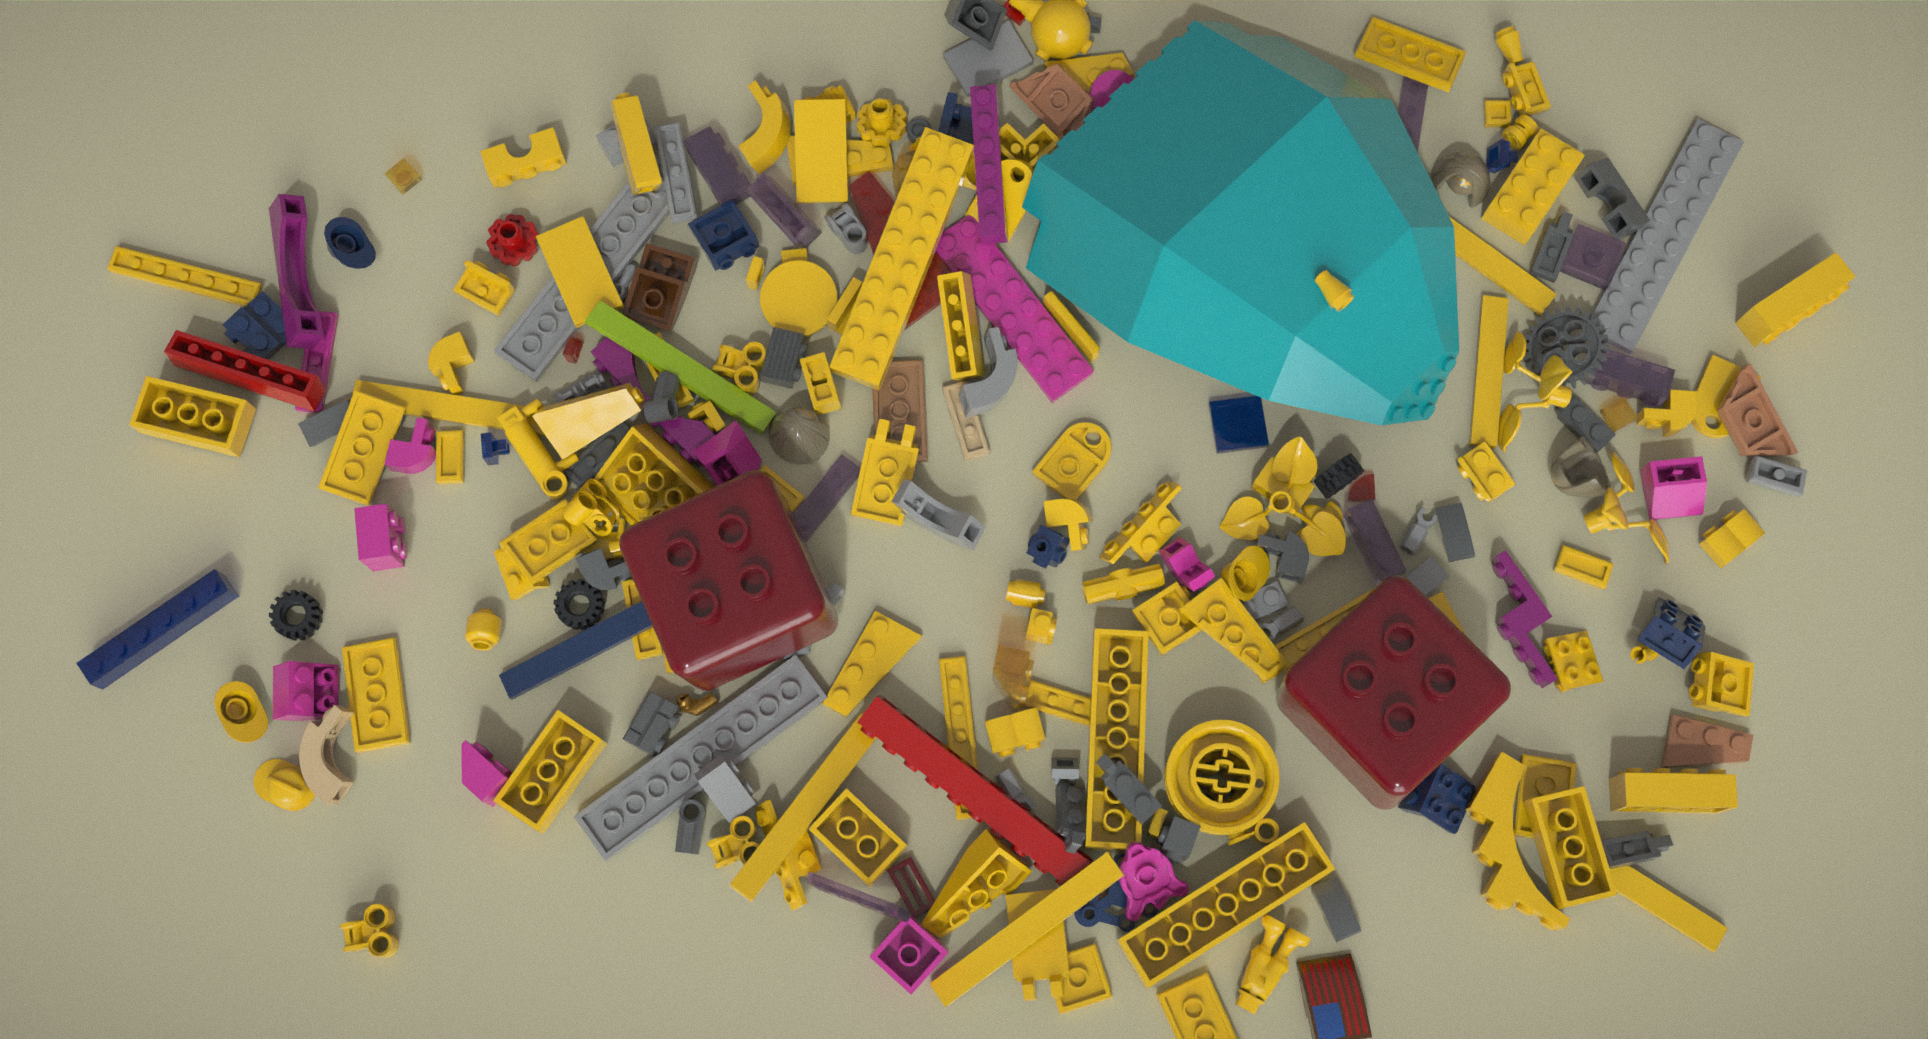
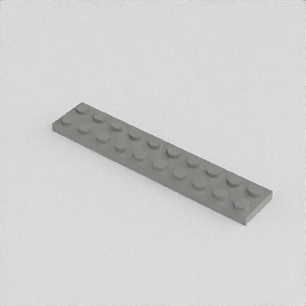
M1699 118L1694 123L1646 213L1651 221L1635 233L1591 315V319L1598 317L1600 321L1598 326L1604 325L1606 329L1604 334H1607L1609 337L1607 343L1628 354L1633 352L1744 141Z
M655 156L662 180L660 187L656 191L632 195L628 181L590 229L614 284L625 271L626 266L633 261L670 214L661 162L657 156ZM554 277L549 280L494 350L499 357L535 382L541 378L580 328L575 327Z
M794 655L574 817L603 859L608 861L679 809L684 801L694 798L704 790L694 775L697 771L719 755L725 761L731 759L735 766L739 765L823 703L827 696L799 658Z

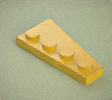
M790 136L787 149L793 186H796L795 136ZM846 140L847 177L894 170L890 144L888 146H874L871 141Z
M1222 577L1179 609L1182 614L1263 680L1269 679L1288 664Z
M875 611L827 694V699L822 704L847 718L869 695L870 691L918 643L922 636Z

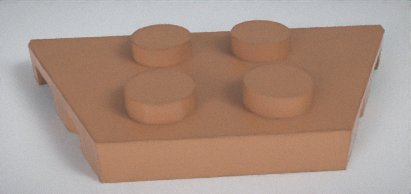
M1055 64L1046 68L1045 71L1034 73L1024 80L1013 82L1009 85L1060 139L1071 130L1076 132L1084 124L1083 119L1091 113L1095 98L1060 64Z
M1751 364L1744 365L1717 408V412L1740 455L1790 456L1797 454L1798 451Z

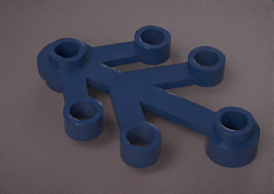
M1121 852L1115 855L1114 860L1117 865L1119 858L1124 857L1126 853ZM1119 880L1108 888L1106 896L1098 900L1097 895L1074 912L1076 921L1084 927H1092L1098 922L1118 926L1123 932H1129L1135 925L1134 921H1130L1129 926L1124 928L1121 926V922L1127 918L1125 914L1118 916L1104 911L1112 905L1122 908L1126 907V894L1120 887ZM1153 906L1151 913H1145L1144 908L1142 914L1147 918H1153L1157 915L1158 909ZM1087 909L1093 910V915L1090 918L1084 917V912Z

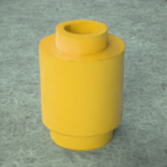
M1016 579V581L1009 580L1006 601L1012 602V605L1037 609L1038 604L1043 605L1046 589H1042L1039 582Z

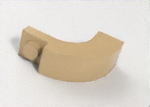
M334 705L325 712L322 722L310 721L301 739L299 762L302 775L311 791L326 804L339 805L355 783L338 769L333 757L335 740L354 714L346 706Z

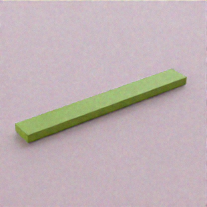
M601 300L586 318L585 323L661 372L677 375L680 379V384L705 400L711 401L713 405L760 435L765 432L776 416V411Z

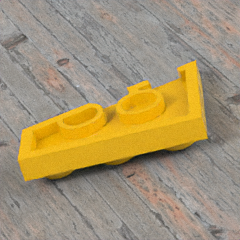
M1123 53L1044 62L1045 69L1055 64H1060L1088 92L1093 81L1106 71L1119 70L1126 72L1132 78L1134 77V72Z

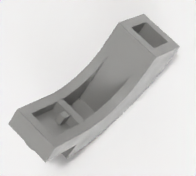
M999 327L988 329L983 338L991 363V375L985 380L964 384L958 393L965 418L983 414L994 408L1006 395L1015 379L1017 372L1016 349L1006 351V339L1004 335H1001Z
M907 479L903 480L891 501L902 510L901 513L919 526L949 542L974 550L986 528L972 515L943 505Z

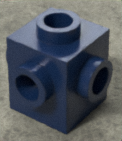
M1040 525L1037 532L1029 539L1026 553L1034 557L1032 562L1046 569L1050 565L1057 568L1058 564H1061L1067 556L1066 549L1070 543V538L1051 528Z

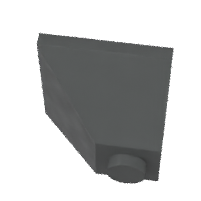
M950 0L944 15L949 25L991 51L994 48L1007 9L994 0Z

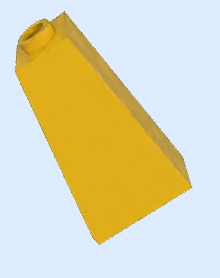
M630 93L616 95V99L612 100L610 105L631 194L636 195L656 191L662 184L638 95L631 96Z
M631 383L541 407L532 417L563 460L641 411L644 407V396L637 387L633 388Z

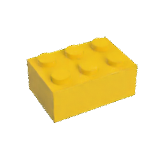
M847 788L809 828L810 832L869 888L908 848L891 829Z

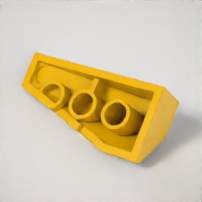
M985 829L967 848L921 924L924 928L942 938L967 922L970 915L983 907L986 910L992 906V900L1003 893L1009 895L1015 891L1033 871L1009 846Z

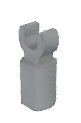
M1424 508L1420 509L1416 514V524L1413 523L1399 545L1401 550L1413 556L1416 555L1428 534L1427 529L1436 523L1438 517L1434 515L1430 521H1425L1422 517L1426 510Z
M1293 606L1271 619V624L1264 623L1259 626L1262 630L1269 632V639L1272 642L1276 634H1284L1302 623L1304 619L1297 607Z
M1012 768L996 776L1004 791L1018 802L1027 803L1031 810L1034 808L1033 801L1023 795L1025 790Z

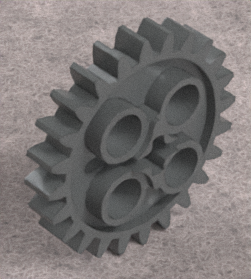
M1569 306L1566 307L1564 313H1561L1557 307L1553 316L1549 312H1545L1546 319L1544 321L1537 317V327L1529 325L1532 335H1524L1528 344H1526L1527 353H1525L1523 359L1528 362L1525 365L1526 368L1533 370L1532 372L1540 377L1547 360L1553 355L1559 356L1564 364L1573 372L1561 385L1566 387L1567 383H1570L1573 389H1576V381L1580 380L1583 385H1586L1585 377L1589 376L1595 379L1594 369L1603 370L1599 362L1608 361L1604 352L1610 351L1609 345L1604 343L1609 341V337L1607 334H1604L1606 331L1604 325L1598 326L1600 323L1598 317L1591 319L1590 311H1587L1582 316L1579 307H1577L1574 313H1571ZM1573 330H1583L1579 336H1570ZM1548 336H1556L1553 342L1544 343ZM1568 345V346H1567V349H1568V350L1563 351V350H1564V347H1563V346ZM1580 353L1588 354L1584 360H1575L1576 356Z

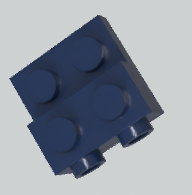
M733 199L688 223L690 230L715 271L718 269H729L734 264V260L742 256L745 258L751 257L755 254L756 248L760 247L755 233Z
M263 291L244 308L240 307L223 324L227 329L224 334L234 344L240 341L246 347L243 352L268 360L286 344L282 309Z

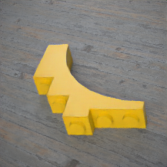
M1500 752L1494 756L1465 809L1466 812L1470 813L1469 818L1481 825L1488 824L1472 853L1479 856L1477 860L1485 866L1492 868L1494 865L1496 867L1481 896L1487 899L1485 902L1487 905L1498 911L1510 909L1515 903L1516 910L1527 916L1533 914L1541 919L1539 923L1545 928L1555 931V929H1565L1570 918L1552 906L1536 888L1523 866L1516 847L1513 831V804L1517 785L1526 766L1504 752Z

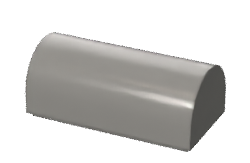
M1755 455L1748 465L1745 480L1752 484L1800 497L1804 491L1807 470Z

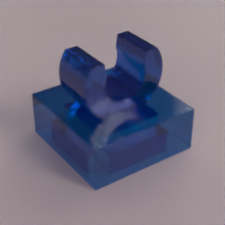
M1500 139L1487 147L1486 166L1490 173L1495 174L1505 167L1509 168L1510 162H1518V153L1510 151V141Z
M491 432L480 434L482 457L488 466L499 464L498 455L510 454L509 443L506 442V439L496 440Z

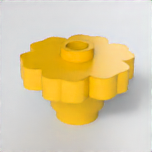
M875 99L871 104H864L857 113V132L862 140H871L874 146H888L891 140L899 141L907 131L906 112L900 104L893 105L890 99Z

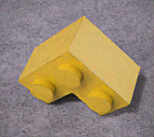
M1006 123L1000 128L1002 161L1019 159L1028 163L1035 170L1038 159L1045 153L1050 155L1057 149L1056 143L1060 139L1044 123L1026 139L1011 125ZM1015 167L1013 176L1018 181H1022L1025 174L1022 168Z

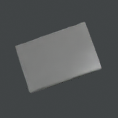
M1009 20L1002 23L994 48L991 51L971 39L943 53L944 60L967 98L970 97L971 86L996 84L1033 65V59Z

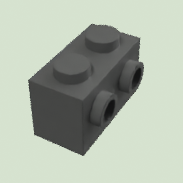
M1174 816L1169 821L1168 827L1164 826L1161 829L1156 844L1161 845L1159 850L1165 854L1170 862L1175 864L1181 861L1184 862L1190 857L1201 826Z

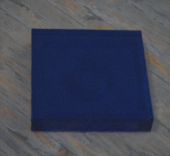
M1249 396L1210 401L1208 403L1216 454L1266 448L1269 446L1261 397Z

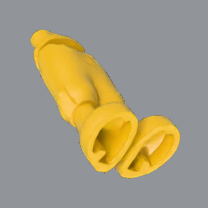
M1267 914L1262 918V925L1265 928L1261 945L1258 944L1251 950L1250 961L1245 970L1240 988H1238L1240 995L1235 1003L1254 1015L1260 1004H1265L1263 1001H1266L1282 975L1288 972L1289 961L1287 958L1291 952L1297 947L1308 946L1311 940L1306 935L1288 927L1277 953L1271 956L1272 948L1278 937L1283 933L1286 925Z

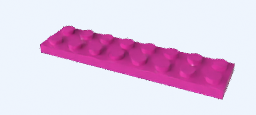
M968 215L943 232L935 253L951 273L963 271L971 275L975 305L993 328L999 327L1001 335L1005 336L1009 349H1016L1017 359L1051 403L1093 375L1094 370L995 244L982 245L979 235V223L974 217Z

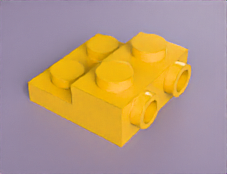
M1178 582L1173 583L1132 610V614L1143 630L1149 631V639L1161 656L1203 631L1179 611L1180 608L1190 602L1192 596L1185 586L1180 587Z
M1714 652L1696 654V658L1691 663V670L1695 673L1694 684L1690 686L1688 695L1692 699V707L1711 712L1722 711L1741 717L1750 716L1754 663Z

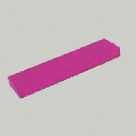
M320 311L323 337L313 349H304L301 370L317 375L327 390L338 314L336 312ZM326 391L315 412L298 406H295V410L298 412L311 413L322 412L324 409Z

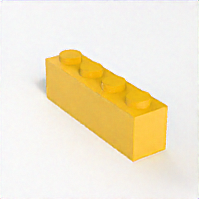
M963 271L939 275L937 279L951 378L957 381L985 377L971 275Z

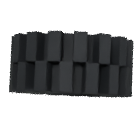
M1350 453L1341 460L1336 461L1327 470H1324L1313 482L1323 496L1328 499L1351 484L1365 470L1353 454Z
M577 579V582L571 580L568 581V585L565 586L563 584L561 586L562 590L560 592H556L557 599H554L553 602L555 605L554 611L567 627L569 626L574 630H577V628L586 630V627H592L595 621L599 622L601 620L600 615L604 614L605 611L603 609L605 601L602 598L601 592L587 581L584 582L582 579ZM577 595L586 596L589 600V608L583 614H574L569 608L570 601Z
M291 590V593L285 591L282 593V598L277 596L274 599L277 601L276 605L271 604L270 606L273 613H269V618L272 619L270 624L277 633L287 639L289 638L294 641L300 639L302 641L306 640L305 636L312 637L314 629L319 630L320 627L317 624L323 621V618L320 616V614H323V611L319 607L320 604L317 600L301 590L300 592ZM294 606H302L306 613L304 620L298 625H291L287 621V612Z

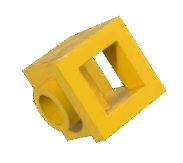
M1032 608L1025 640L1052 645L1057 619L1052 618L1053 612Z

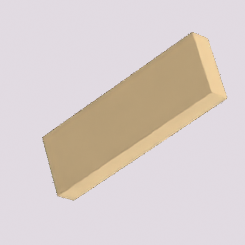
M967 380L944 386L942 391L964 460L968 461L988 455L990 450L979 416L967 418L964 416L958 395L962 386L968 384Z

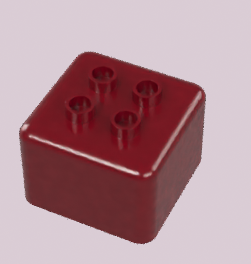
M753 470L630 525L620 536L619 547L671 670L697 689L710 691L827 638L834 633L838 626L839 618L790 505L771 477L762 471Z
M1393 575L1384 579L1287 670L1277 692L1276 702L1280 711L1374 807L1387 810L1396 807L1508 700L1511 693V684L1508 677L1408 578Z

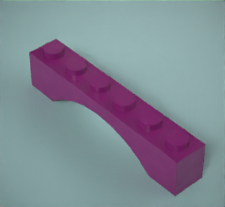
M996 84L971 86L970 96L979 235L982 245L1007 243L1008 234L1001 163L998 92Z
M278 194L269 207L286 344L287 347L313 349L323 337L321 314L312 299L306 274L305 237L307 213L304 196Z
M608 337L590 351L595 359L592 362L593 365L602 374L606 371L612 377L609 381L614 387L631 383L633 388L637 387L643 394L644 403L650 399L639 383L633 353ZM678 416L675 420L650 423L654 428L658 425L664 431L662 436L671 446L676 443L682 449L679 452L680 455L690 464L694 462L698 467L701 466L693 451L715 436L702 421L688 420Z

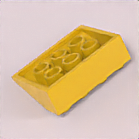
M648 424L632 426L594 477L595 480L601 482L606 488L607 494L605 498L617 506L621 516L630 525L639 522V519L648 518L715 487Z

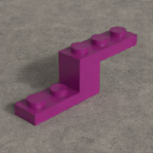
M1505 550L1491 560L1493 564L1492 569L1498 578H1503L1508 585L1507 589L1510 596L1515 601H1519L1521 605L1496 621L1498 625L1497 630L1504 640L1508 639L1513 646V654L1521 663L1524 662L1527 666L1531 680L1543 689L1558 678L1532 643L1527 633L1549 620L1552 615Z

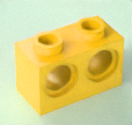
M825 352L800 359L812 405L817 416L842 409Z

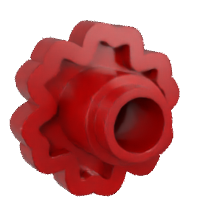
M508 214L505 221L496 219L488 229L491 236L486 241L493 258H500L505 266H518L522 260L530 261L533 255L538 252L536 236L539 234L533 222H526L523 215Z

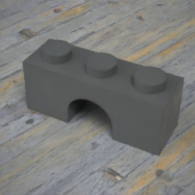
M1609 158L1592 162L1574 177L1587 198L1597 197L1607 206L1609 214L1602 221L1615 240L1633 235L1638 229L1651 221Z

